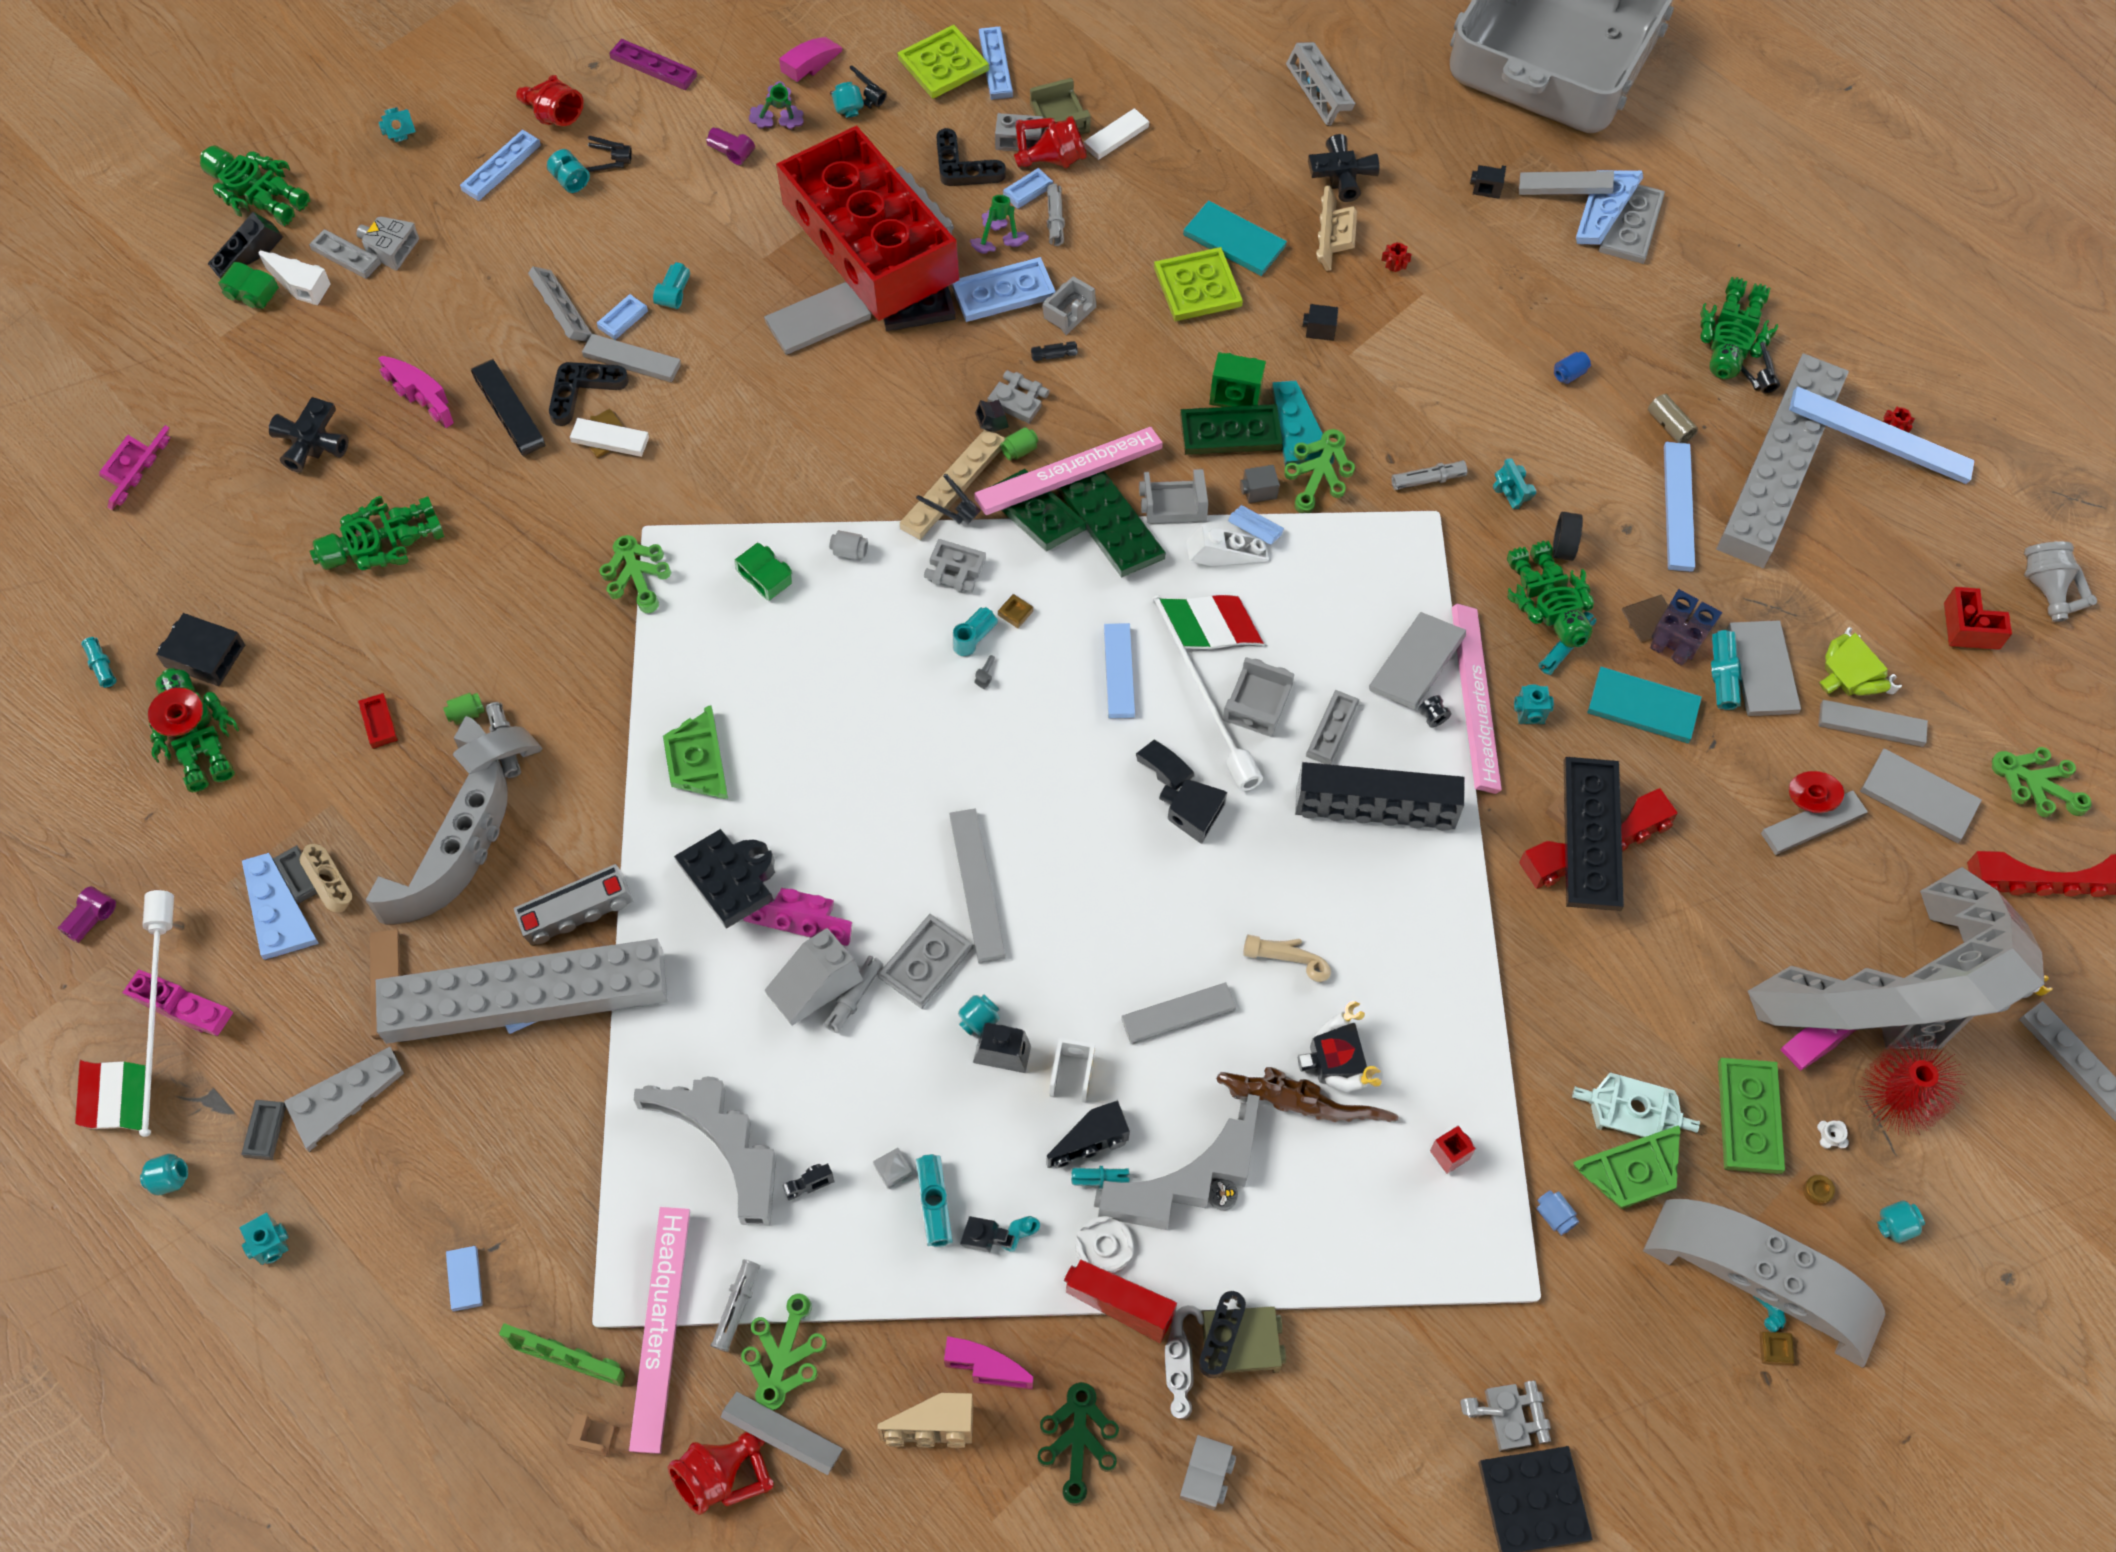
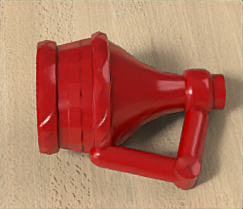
M557 75L550 76L548 80L533 88L527 86L520 87L516 92V98L522 104L533 106L535 118L541 124H555L561 127L571 125L578 119L583 109L584 100L582 94L560 81Z
M1069 116L1064 121L1056 122L1053 118L1016 121L1019 151L1014 154V158L1018 168L1022 166L1028 167L1032 165V162L1041 161L1068 169L1077 160L1087 158L1086 149L1073 116ZM1046 128L1040 140L1027 149L1025 130Z
M748 1432L742 1433L737 1441L730 1444L712 1445L692 1442L679 1460H672L667 1466L669 1476L676 1490L689 1508L698 1515L704 1514L709 1506L721 1501L723 1505L730 1506L762 1493H767L774 1485L767 1471L763 1456L759 1452L760 1447L765 1444V1441ZM747 1457H750L758 1482L731 1492L740 1465Z

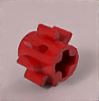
M1398 242L1393 243L1391 246L1387 244L1381 261L1386 262L1385 268L1393 272L1402 269L1406 270L1412 256L1411 253H1407L1408 246Z
M1896 406L1893 412L1887 410L1883 417L1884 423L1908 433L1913 428L1912 424L1915 418L1911 417L1909 410Z

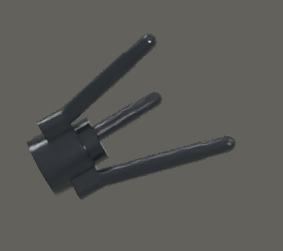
M851 65L850 69L867 85L863 92V95L866 97V99H863L864 105L869 108L873 105L880 107L887 97V91L873 83Z
M588 136L589 140L597 142H589V147L611 151V160H616L615 163L586 167L589 172L624 168V163H631V145Z
M1761 342L1760 347L1766 369L1757 373V379L1743 365L1741 372L1752 383L1754 390L1761 389L1763 394H1767L1777 390L1780 387V382L1774 371L1770 353L1767 351L1765 343Z
M944 474L943 477L962 499L955 508L958 512L957 514L920 495L916 496L917 500L951 517L958 524L962 521L969 524L981 511L976 504L968 499L948 474Z

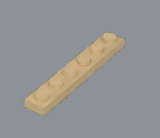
M984 430L944 474H948L964 492L1001 451L1000 444L1004 442V437L992 431ZM943 475L923 496L947 510L959 498ZM919 501L901 520L900 529L921 540L942 517L943 513Z

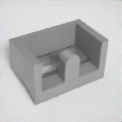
M1073 276L1066 283H1063L1059 290L1044 301L1042 304L1044 319L1061 328L1064 334L1067 335L1096 308L1095 288Z

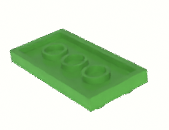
M1720 1058L1718 1061L1724 1170L1782 1174L1785 1171L1777 1062Z

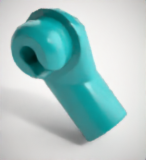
M1026 1216L1012 1221L1008 1228V1235L1015 1237L1012 1247L1002 1248L1009 1252H1015L1021 1238L1033 1235L1039 1231V1220L1032 1216Z
M1753 1296L1768 1311L1769 1317L1764 1320L1766 1329L1770 1332H1777L1779 1329H1783L1786 1324L1784 1312Z

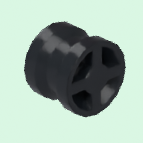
M1440 695L1428 698L1418 708L1421 715L1426 716V722L1430 728L1441 725L1452 714L1449 708L1443 706V699Z

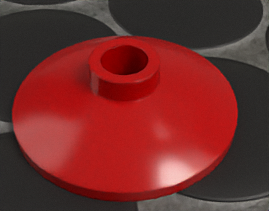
M172 688L160 693L154 698L148 709L150 725L156 732L165 736H179L191 731L200 722L203 715L202 701L196 693L186 688Z
M1808 771L1792 779L1789 785V796L1803 810L1825 813L1841 805L1844 799V788L1830 774L1820 771Z

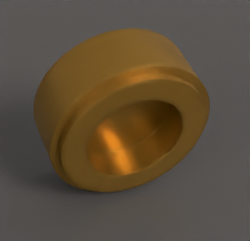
M1813 1175L1804 1183L1803 1193L1810 1203L1825 1205L1834 1197L1835 1187L1828 1177Z

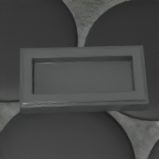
M296 845L273 858V861L296 901L301 903L317 894V891L300 863L299 859L302 852Z
M255 1100L241 1153L244 1158L273 1160L286 1109L284 1102Z

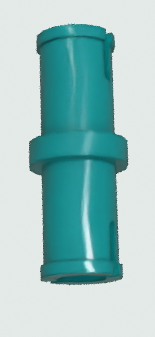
M88 637L84 639L81 645L89 659L87 664L94 671L100 687L108 688L113 686L117 680L109 666V657L103 653L98 638Z

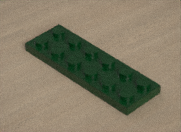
M1105 471L1057 488L1072 511L1086 522V530L1121 578L1165 560L1166 552Z

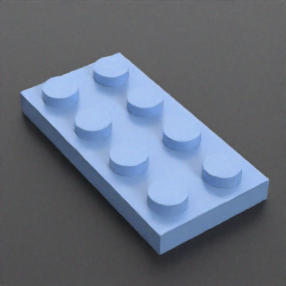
M1041 257L959 278V281L951 284L966 322L1044 302L1055 293Z

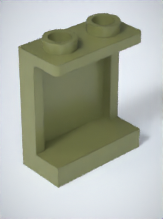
M1072 78L1030 89V106L1035 116L1053 118L1055 122L1064 121L1069 116H1073L1080 135L1090 132L1091 116L1088 110L1083 111L1074 92V81Z
M1275 1306L1245 1308L1224 1373L1273 1370V1373L1280 1372L1282 1364L1286 1363V1353L1284 1345H1279L1278 1334H1282L1281 1315H1276ZM1228 1309L1225 1318L1218 1316V1319L1230 1321L1234 1309ZM1216 1310L1203 1311L1204 1324H1202L1204 1344ZM1220 1326L1214 1330V1336L1220 1342H1227L1231 1338V1332L1228 1328ZM1214 1347L1212 1358L1210 1360L1206 1359L1210 1370H1214L1216 1366L1221 1367V1364L1217 1362L1221 1349Z

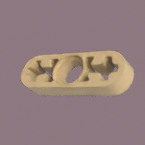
M318 844L305 846L299 860L322 902L330 911L344 912L352 900V893L324 847ZM319 875H328L332 879V881H324L320 878Z

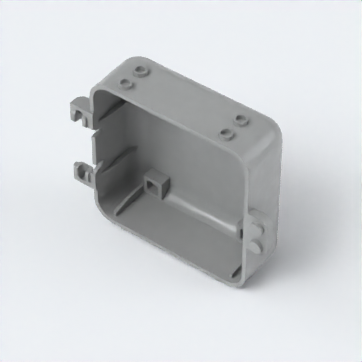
M1472 0L1465 13H1459L1454 25V30L1456 31L1450 43L1452 47L1449 63L1453 77L1463 85L1582 132L1597 133L1605 129L1612 122L1618 110L1622 111L1627 101L1626 95L1658 38L1664 37L1669 24H1666V20L1669 21L1673 13L1674 7L1671 6L1673 0Z

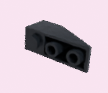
M252 212L208 262V265L221 279L234 262L245 265L253 263L261 258L259 255L260 250L270 253L284 236L271 221Z
M1118 1100L1091 1109L1047 1154V1168L1053 1166L1055 1168H1062L1069 1165L1073 1159L1079 1157L1088 1159L1096 1156L1100 1150L1109 1147L1110 1150H1114L1124 1146L1126 1141H1129L1130 1130Z

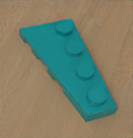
M1297 381L1273 382L1272 393L1274 404H1277L1285 466L1289 463L1299 465L1319 458L1323 450L1308 454L1303 460L1297 459L1293 453L1297 443L1310 444L1321 440L1323 435ZM1304 449L1297 450L1301 454L1305 453ZM1332 454V457H1331V459H1330V463H1331V464L1334 463V456H1333V454Z

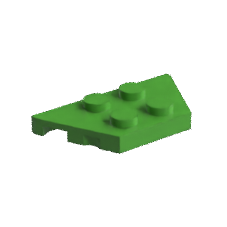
M712 705L705 707L704 712L693 720L689 718L679 728L672 729L663 735L671 787L728 799Z
M1677 1125L1573 1162L1574 1168L1620 1209L1675 1191L1677 1188L1680 1127Z

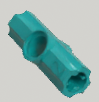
M1721 630L1712 634L1714 660L1711 661L1712 677L1716 685L1718 709L1733 710L1741 706L1739 680L1742 679L1739 657H1737L1735 632Z
M934 1154L923 1155L916 1159L927 1246H946L949 1243H953L941 1156ZM931 1196H939L942 1199L935 1206L929 1205L926 1202Z

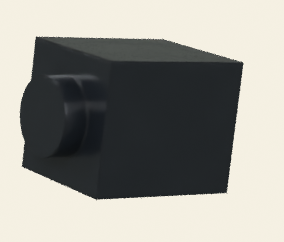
M1310 304L1309 313H1304L1302 324L1303 328H1307L1306 338L1334 341L1339 307Z

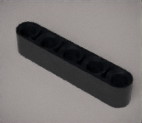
M494 359L471 368V373L477 385L521 455L524 457L545 447L546 445L541 433Z

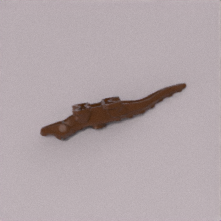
M1273 1067L1265 1068L1264 1077H1247L1220 1072L1216 1078L1219 1084H1224L1229 1088L1230 1094L1235 1099H1247L1248 1094L1260 1096L1259 1100H1267L1273 1103V1106L1280 1111L1288 1112L1291 1110L1302 1113L1304 1116H1314L1318 1120L1326 1119L1332 1122L1346 1120L1351 1122L1353 1119L1365 1120L1367 1118L1391 1122L1398 1121L1399 1117L1393 1112L1377 1107L1336 1103L1320 1094L1321 1087L1307 1079H1300L1298 1082L1287 1078L1284 1072Z

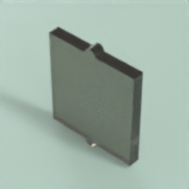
M1662 594L1622 608V612L1629 622V628L1634 630L1641 643L1681 630L1677 619L1666 613L1668 604Z

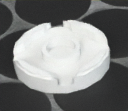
M1102 1216L1093 1218L1083 1225L1078 1233L1075 1248L1079 1261L1081 1259L1110 1273L1117 1274L1124 1270L1131 1261L1134 1242L1130 1230L1124 1223L1112 1217Z

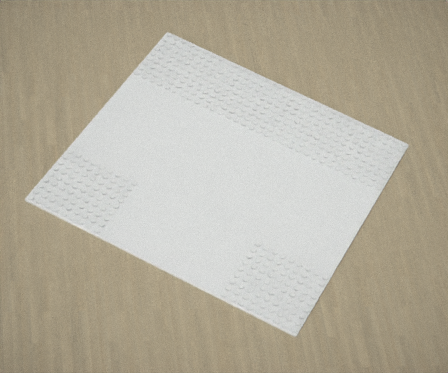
M1437 511L1259 514L1284 528L1282 535L1272 544L1266 542L1269 561L1208 566L1190 562L1186 540L1202 524L1254 536L1228 521L1230 515H1207V521L1147 523L1146 516H1139L1166 552L1165 560L1122 578L1087 530L1046 552L1011 519L972 520L969 524L964 521L958 524L955 520H938L921 540L901 530V521L656 525L643 527L641 545L647 547L653 544L660 545L664 552V557L660 561L654 562L649 557L640 555V561L655 565L660 562H666L671 569V575L669 578L662 580L655 575L642 572L648 590L654 592L659 600V607L652 613H643L637 604L621 872L625 877L634 902L627 904L625 908L618 911L616 944L658 938L664 954L668 1002L612 1010L593 1325L596 1328L645 1327L660 1207L690 1209L677 1326L719 1325L731 1291H729L730 1285L735 1283L743 1259L755 1262L761 1266L751 1289L753 1292L752 1297L747 1299L739 1324H751L757 1317L765 1318L770 1324L787 1323L789 1317L786 1308L787 1301L792 1295L797 1293L804 1294L812 1303L810 1314L806 1318L801 1319L800 1323L1104 1314L1066 1293L1067 1283L1064 1282V1278L1071 1265L1076 1267L1079 1263L1075 1248L1078 1233L1086 1222L1098 1217L1099 1208L1094 1207L1097 1189L1102 1190L1099 1189V1186L1072 1185V1169L1099 1168V1166H1103L1106 1169L1129 1168V1183L1153 1180L1180 1170L1192 1163L1214 1143L1229 1118L1238 1120L1240 1103L1246 1104L1247 1099L1233 1098L1229 1088L1217 1082V1075L1220 1072H1227L1247 1077H1264L1266 1067L1276 1068L1284 1072L1287 1078L1299 1082L1300 1079H1307L1321 1087L1320 1094L1336 1103L1384 1109L1399 1116L1398 1121L1387 1122L1386 1120L1367 1118L1365 1120L1353 1119L1351 1122L1346 1120L1338 1122L1326 1119L1318 1120L1314 1116H1304L1302 1113L1291 1110L1288 1112L1280 1111L1273 1106V1103L1267 1100H1259L1248 1177L1245 1187L1235 1185L1238 1191L1235 1205L1228 1210H1218L1210 1204L1209 1199L1206 1208L1172 1202L1167 1230L1122 1222L1128 1227L1133 1236L1134 1250L1132 1259L1126 1268L1115 1275L1177 1302L1176 1311L1187 1305L1195 1306L1201 1312L1216 1310L1220 1297L1228 1291L1240 1293L1245 1299L1246 1308L1275 1306V1310L1531 1303L1539 1301L1541 1298L1457 650L1416 710L1369 690L1370 683L1420 612L1453 624L1452 602L1440 513ZM840 530L861 534L863 538H868V549L865 558L859 557L857 560L833 555V550L829 548L832 534L836 535L837 531ZM938 539L986 553V560L978 578L968 576L966 579L975 582L973 592L966 590L961 592L954 590L953 586L943 583L941 585L934 584L932 580L924 578L926 568L932 570L937 568V566L930 564V557ZM757 542L764 547L768 546L775 554V559L785 562L792 571V584L770 601L762 597L753 585L748 583L735 569L734 559ZM946 569L945 574L957 577L958 572ZM1012 594L1033 606L1032 614L1019 628L998 616V610ZM1159 595L1163 599H1191L1214 595L1239 596L1264 646L1237 645L1215 649L1185 648L1235 748L1248 750L1263 777V781L1257 787L1248 791H1240L1226 765L1228 755L1232 751L1156 603L1152 602L1153 596ZM980 607H987L993 611V614L998 619V624L976 644L973 654L966 657L957 655L953 650L954 627L960 623H965ZM1130 623L1135 718H1108L1104 624ZM993 655L995 660L988 672L992 676V680L987 688L982 689L974 683L976 679L975 674L978 669L984 667L989 656ZM1246 657L1262 660L1265 664L1282 667L1295 674L1291 691L1272 737L1223 721L1227 700L1231 698ZM1335 690L1360 700L1331 765L1465 777L1464 808L1455 829L1441 831L1434 827L1412 828L1409 825L1401 824L1387 826L1379 822L1358 823L1355 820L1346 819L1333 821L1324 817L1309 819L1304 818L1302 815H1295L1296 786L1302 762L1323 764L1306 757V753ZM1440 695L1443 699V706L1449 708L1452 714L1441 725L1430 728L1426 722V716L1421 715L1418 708L1428 698ZM712 705L728 799L671 787L663 735L672 729L679 728L687 719L691 718L693 720L704 712L705 707ZM1154 739L1169 748L1194 771L1195 776L1190 780L1228 792L1226 804L1202 844L1168 820L1170 804L1159 799L1160 793L1166 784L1157 780L1154 770L1137 761L1136 753ZM976 808L1005 951L1004 959L978 963L949 815L950 812ZM719 829L724 832L732 844L752 839L766 843L768 850L772 851L775 859V873L763 884L770 891L773 899L775 900L781 888H786L834 900L830 916L852 922L851 941L848 946H842L854 958L859 971L868 956H873L872 961H874L875 957L879 959L884 967L929 914L973 944V949L922 1009L879 979L877 974L858 1002L857 1011L849 1016L840 1033H835L834 1030L830 1031L824 1025V1022L836 1007L838 997L792 1026L767 996L765 989L800 946L811 937L745 922L743 919L726 929L677 864L674 856ZM764 854L756 855L754 858H760ZM1247 934L1272 941L1301 939L1302 943L1295 947L1323 958L1330 966V977L1326 981L1315 982L1306 973L1307 964L1259 956L1256 958L1243 956ZM1318 968L1314 969L1316 972H1321ZM1227 983L1236 1005L1235 1011L1130 1044L1121 1020L1122 1015L1215 985ZM985 994L1000 1009L997 1012L1000 1017L996 1023L997 1025L1018 1028L1026 1032L1031 1044L1026 1073L973 1063L979 1035L974 1032L970 1036L959 1025L962 1019L958 1015L959 1009L973 995L982 996ZM1355 1001L1360 1003V1005L1354 1008L1353 1014L1356 1015L1362 1011L1365 1012V1016L1362 1020L1351 1019V1023L1356 1024L1367 1067L1375 1066L1381 1070L1380 1073H1375L1372 1079L1379 1078L1382 1080V1083L1378 1087L1368 1083L1364 1088L1346 1093L1329 1087L1327 1084L1320 1083L1316 1069L1301 1072L1297 1057L1298 1055L1311 1053L1310 1045L1315 1033L1330 1019L1341 1012H1345V1007L1349 1002ZM1058 1038L1095 1044L1094 1061L1086 1102H1082V1091L1088 1060L1070 1056H1061L1054 1097L1050 1096V1081ZM707 1076L723 1081L726 1090L723 1114H727V1111L731 1110L748 1114L751 1123L749 1148H752L754 1145H766L770 1149H774L776 1155L770 1226L741 1225L738 1218V1193L734 1174L727 1159L716 1144L699 1129L680 1118L658 1111L638 1109L633 1100L635 1089H643L644 1086L652 1085L665 1090H672L676 1086L692 1090L693 1080H702L703 1077ZM1118 1100L1130 1130L1129 1141H1126L1124 1146L1114 1150H1110L1109 1147L1100 1150L1096 1156L1088 1159H1083L1082 1157L1073 1159L1069 1165L1062 1168H1055V1166L1047 1168V1154L1091 1109ZM1459 1125L1462 1131L1470 1137L1476 1150L1470 1160L1446 1174L1430 1152V1149L1437 1138ZM899 1148L913 1175L887 1189L874 1167L873 1161ZM934 1154L941 1156L953 1243H949L946 1246H927L916 1159L923 1155ZM829 1164L833 1173L834 1183L809 1194L807 1192L802 1193L797 1198L788 1201L783 1184L802 1178L801 1175L806 1173L805 1171L813 1165ZM931 1196L926 1202L929 1205L935 1206L942 1199L939 1196ZM969 1216L994 1220L999 1224L998 1228L1008 1230L1012 1221L1026 1216L1035 1217L1040 1222L1039 1231L1033 1235L1021 1238L1015 1252H1009L1001 1246L994 1244L990 1253L964 1248L960 1244ZM1233 1299L1229 1303L1224 1302L1228 1309H1240L1236 1306V1301ZM801 1300L794 1302L793 1309L795 1311L803 1308ZM733 1309L728 1325L730 1324L735 1309ZM760 1321L757 1324H765V1322Z

